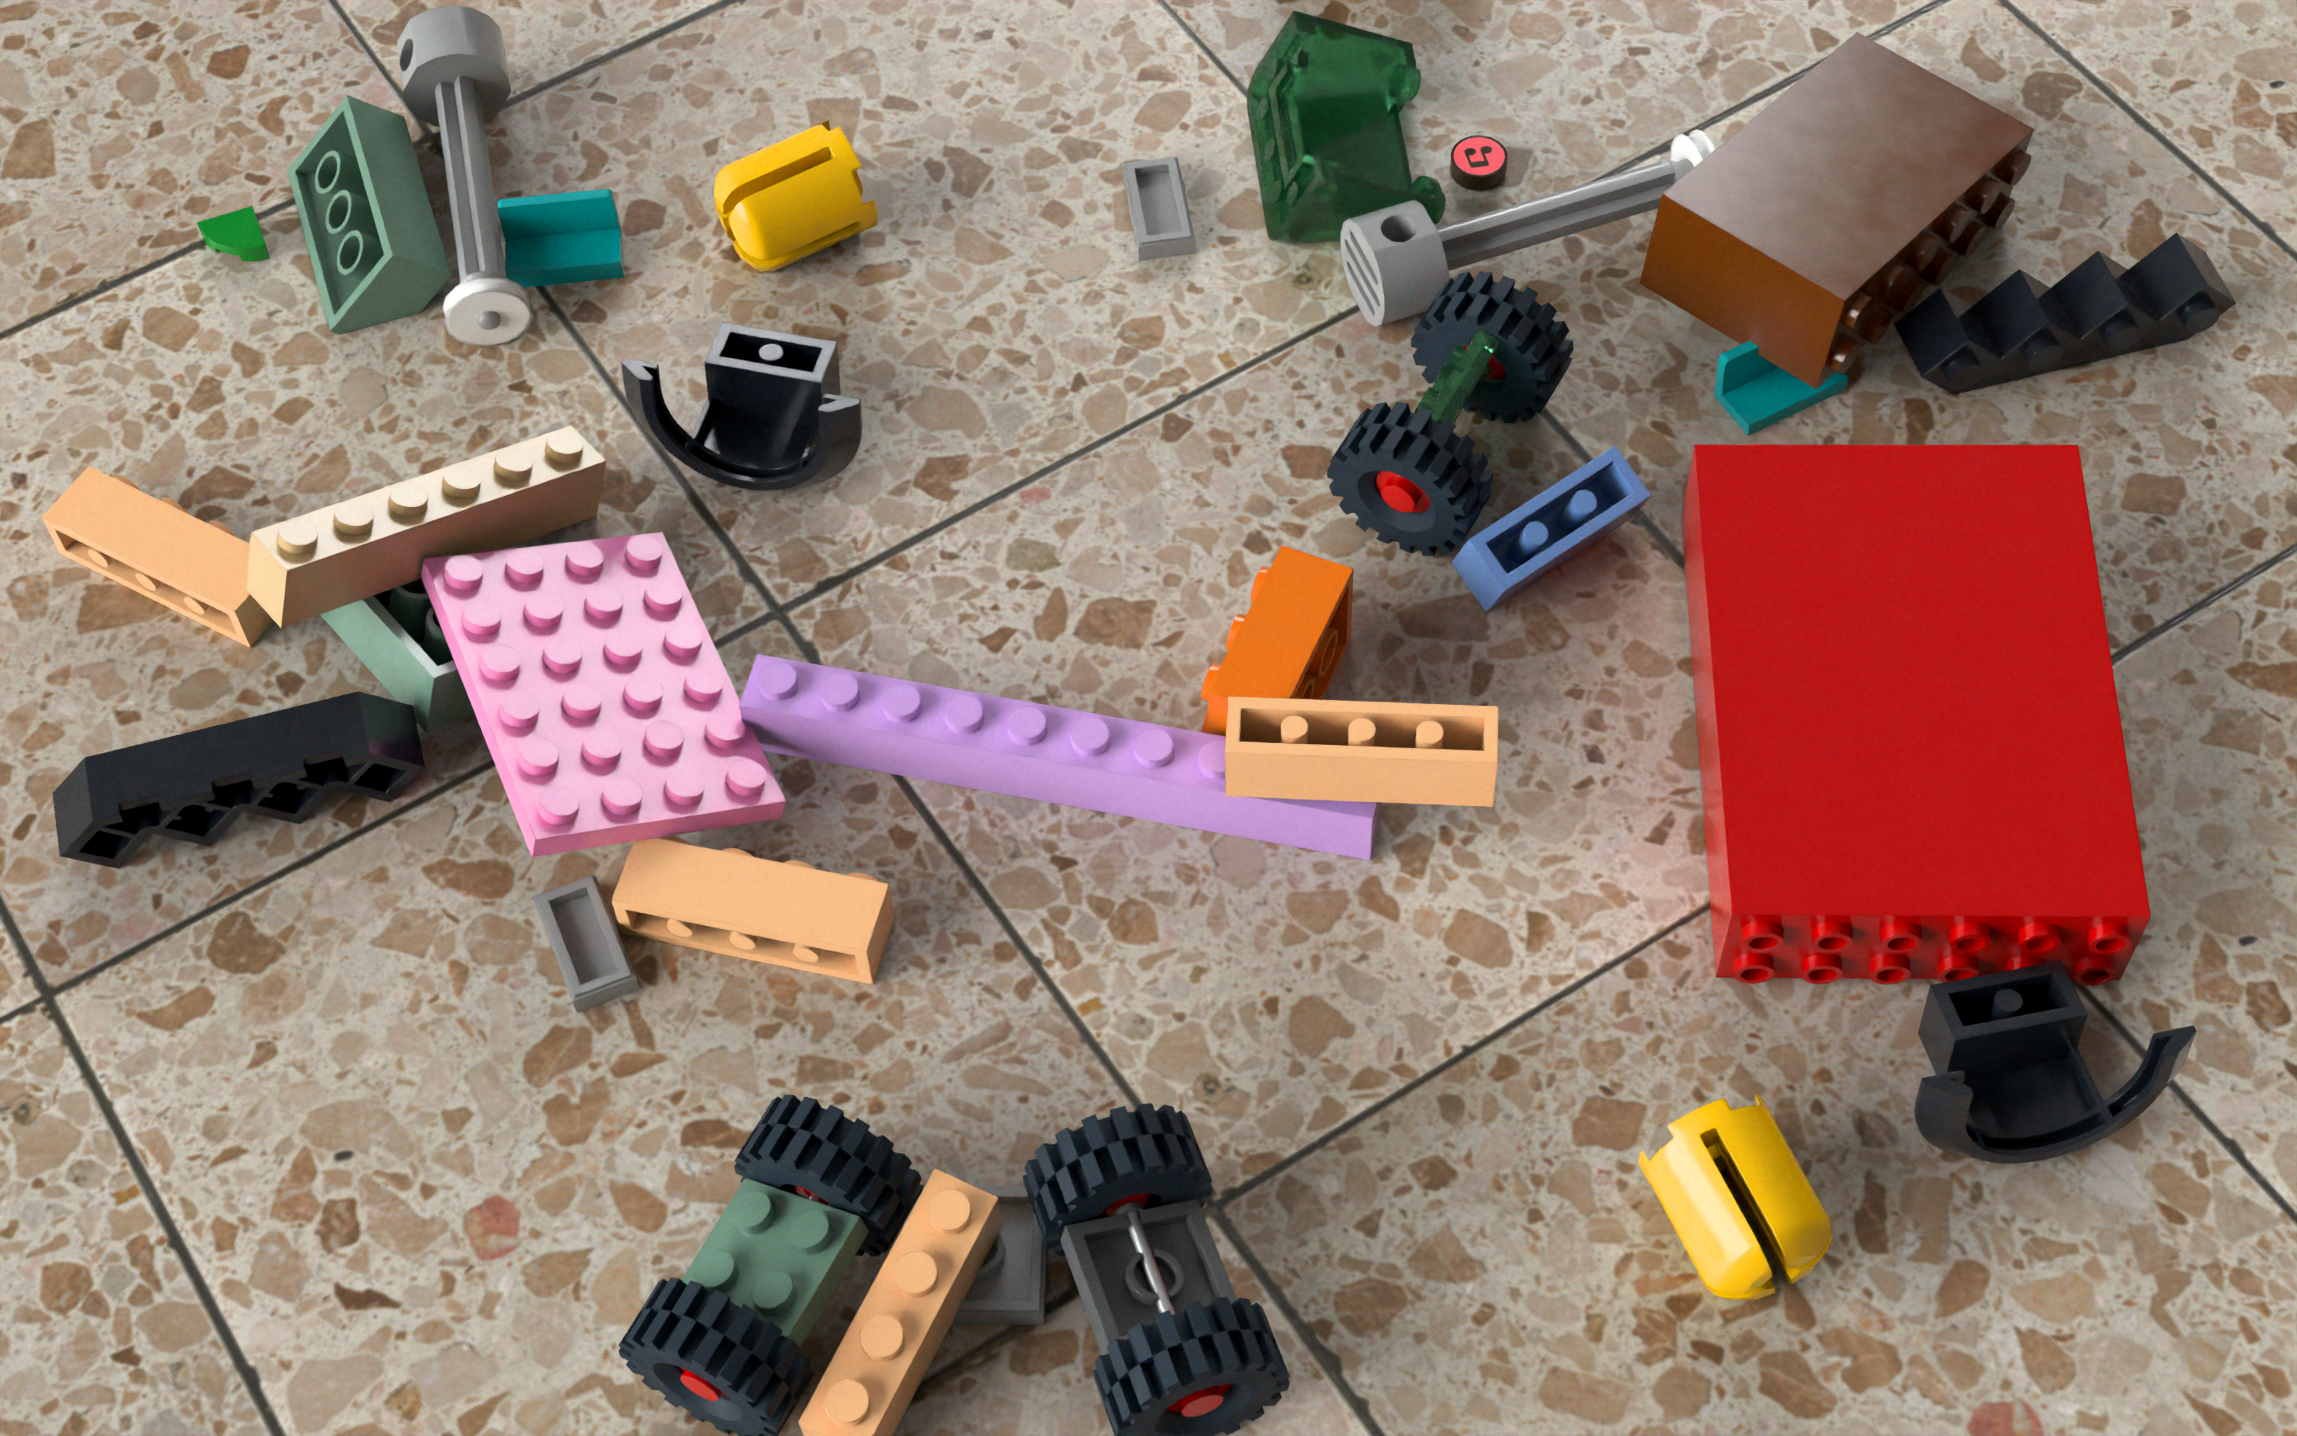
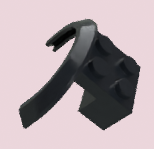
M722 322L704 362L708 398L691 436L676 422L665 404L661 390L658 364L623 358L621 361L626 398L634 416L644 430L682 463L720 483L743 489L763 491L794 489L819 484L843 471L854 459L862 438L861 399L840 396L838 344L835 341Z
M2061 960L1933 984L1929 988L1918 1035L1936 1075L1921 1079L1914 1108L1915 1121L1921 1135L1933 1146L1952 1154L1991 1163H2029L2068 1154L2104 1139L2143 1113L2182 1068L2197 1031L2193 1025L2153 1033L2146 1056L2137 1072L2121 1089L2103 1101L2078 1049L2088 1014Z

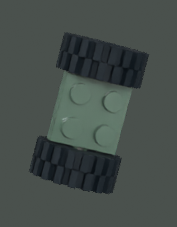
M784 1095L783 1099L778 1096L774 1098L735 1159L737 1163L734 1169L736 1174L743 1176L740 1181L742 1184L682 1280L680 1278H670L669 1281L662 1279L657 1283L620 1342L619 1354L621 1358L628 1360L627 1367L633 1373L644 1376L642 1382L651 1390H659L666 1395L664 1400L676 1408L679 1405L691 1412V1417L701 1422L707 1420L713 1423L716 1429L728 1435L733 1431L738 1436H778L814 1375V1371L810 1369L812 1363L809 1358L799 1354L801 1351L800 1347L854 1256H863L865 1252L871 1257L879 1256L881 1252L885 1254L922 1192L923 1185L919 1184L922 1178L918 1171L909 1168L912 1164L911 1160L904 1153H895L892 1150L894 1143L884 1135L876 1137L869 1132L870 1125L858 1118L855 1122L844 1117V1110L833 1105H829L825 1109L821 1107L817 1099L806 1096L802 1102L795 1095Z

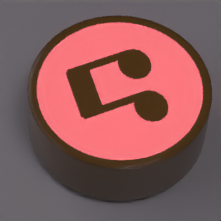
M1474 135L1463 138L1452 148L1450 174L1457 184L1469 190L1483 191L1494 188L1506 176L1507 151L1499 141L1488 136Z

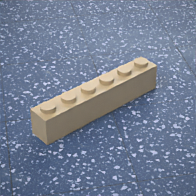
M570 425L251 532L246 590L278 626L284 628L421 579L423 559L503 550L597 516L606 460Z

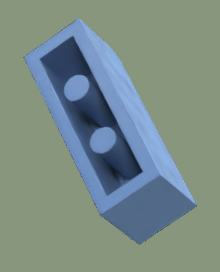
M1614 446L1470 538L1451 564L1487 613L1629 521L1652 495L1617 447Z

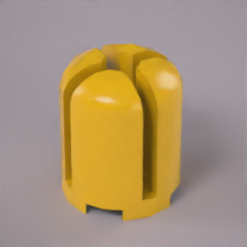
M827 120L724 165L716 175L714 200L720 222L727 236L733 240L734 249L739 257L756 270L776 271L878 224L875 201L872 200L864 204L861 198L863 188L856 170L862 168L840 127L830 130V123Z
M1754 1094L1757 1106H1745L1732 1110L1727 1100L1722 1098L1693 1110L1667 1126L1674 1139L1662 1147L1650 1161L1643 1150L1640 1152L1638 1160L1641 1170L1648 1183L1654 1189L1705 1286L1715 1295L1725 1300H1757L1776 1293L1770 1280L1772 1272L1766 1257L1720 1174L1721 1171L1726 1170L1779 1268L1790 1284L1797 1282L1813 1271L1827 1252L1832 1241V1228L1829 1216L1775 1123L1776 1121L1765 1101L1758 1094Z

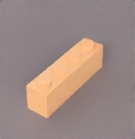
M89 466L42 516L60 554L250 648L274 621L246 590L250 543L237 538L231 530L217 521L211 520L206 523L189 515L181 505L172 499L163 497L158 500L142 492L132 481L122 475L111 477Z
M1228 696L1225 745L1227 797L1493 807L1498 766V706Z
M675 836L634 841L611 900L621 933L625 935L868 984L874 983L895 919L889 884L880 882L870 875L864 873L842 875L817 870L810 864L797 860L781 863L756 858L736 848H725L720 851L691 845L686 840Z
M938 1169L933 1170L798 1421L804 1436L894 1435L949 1330L961 1301L965 1299L977 1276L978 1270L983 1265L1003 1226L998 1197Z

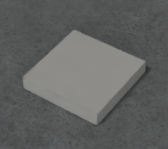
M972 1185L998 1197L1003 1226L983 1265L978 1270L977 1276L965 1299L961 1301L952 1324L1045 1325L1048 1247L1045 1244L1025 1186Z

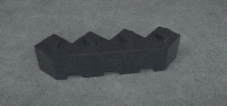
M2175 233L2130 269H2126L2100 251H2097L2051 288L2019 269L1973 306L1940 287L1897 321L1894 326L1921 377L1956 395L2188 340L2196 333L2205 331L2213 326L2219 319V316L2235 305L2236 302L2206 252L2178 233Z
M357 691L85 757L52 793L60 857L120 869L151 834L211 846L243 812L301 824L334 789L391 802L425 767L413 705Z

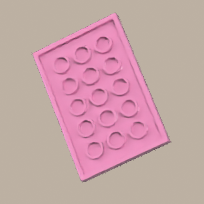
M662 532L423 559L422 581L532 857L782 818L786 800L753 728L745 726L742 721L739 709L740 700Z

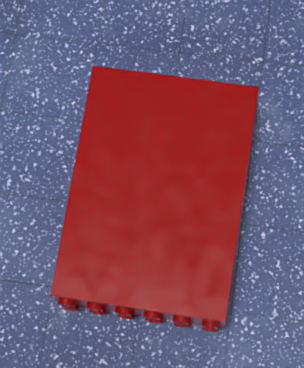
M1695 444L1681 514L1716 978H1735L1742 983L1748 984L1763 983L1772 978H1803V980L1812 984H1828L1840 978L1871 979L1875 983L1884 985L1898 984L1907 979H1939V981L1944 983L2061 960L2070 979L2075 980L2081 985L2097 986L2109 983L2112 980H2121L2151 918L2079 446Z

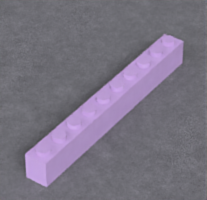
M761 654L756 656L739 703L742 721L745 726L753 728L763 751L1371 860L1383 808L1382 802L1227 797L1225 779L1226 736Z

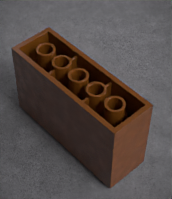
M1856 32L1662 194L1639 284L1740 344L1750 341L1759 346L1758 355L1811 387L1818 389L1835 372L1840 375L1844 374L1853 364L1859 350L1867 342L1873 345L1876 344L1887 331L1892 319L1899 313L1903 315L1909 313L1919 301L1923 290L1930 284L1934 286L1940 285L1947 277L1954 262L1960 256L1970 257L1981 243L1984 234L1990 228L1999 230L2005 224L2015 206V200L2010 197L2013 186L2021 180L2031 162V155L2026 153L2034 129Z

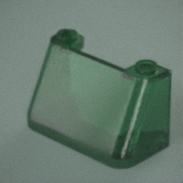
M1295 10L1292 12L1255 69L1247 92L1248 118L1269 239L1291 246L1341 242L1340 233L1343 222L1412 200L1419 202L1425 207L1434 225L1440 222L1446 206L1445 194L1442 192L1439 181L1433 177L1419 176L1412 183L1399 113L1407 101H1412L1417 95L1421 83V73L1416 68L1412 43Z

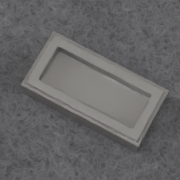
M1178 156L1123 163L1122 177L1139 261L1194 254L1195 237Z
M595 874L533 897L577 1013L640 989Z

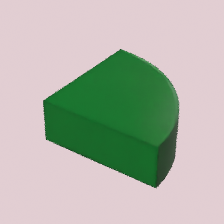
M253 206L197 222L205 243L216 253L222 251L227 254L238 255L241 261L247 262L270 258Z

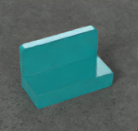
M612 190L578 191L507 198L498 201V215L505 237L506 277L509 280L519 283L522 287L624 278L623 233Z
M1747 341L1719 356L1714 396L1749 436L1846 390L1848 377L1845 374L1840 375L1835 372L1818 389H1815L1758 355L1759 346Z

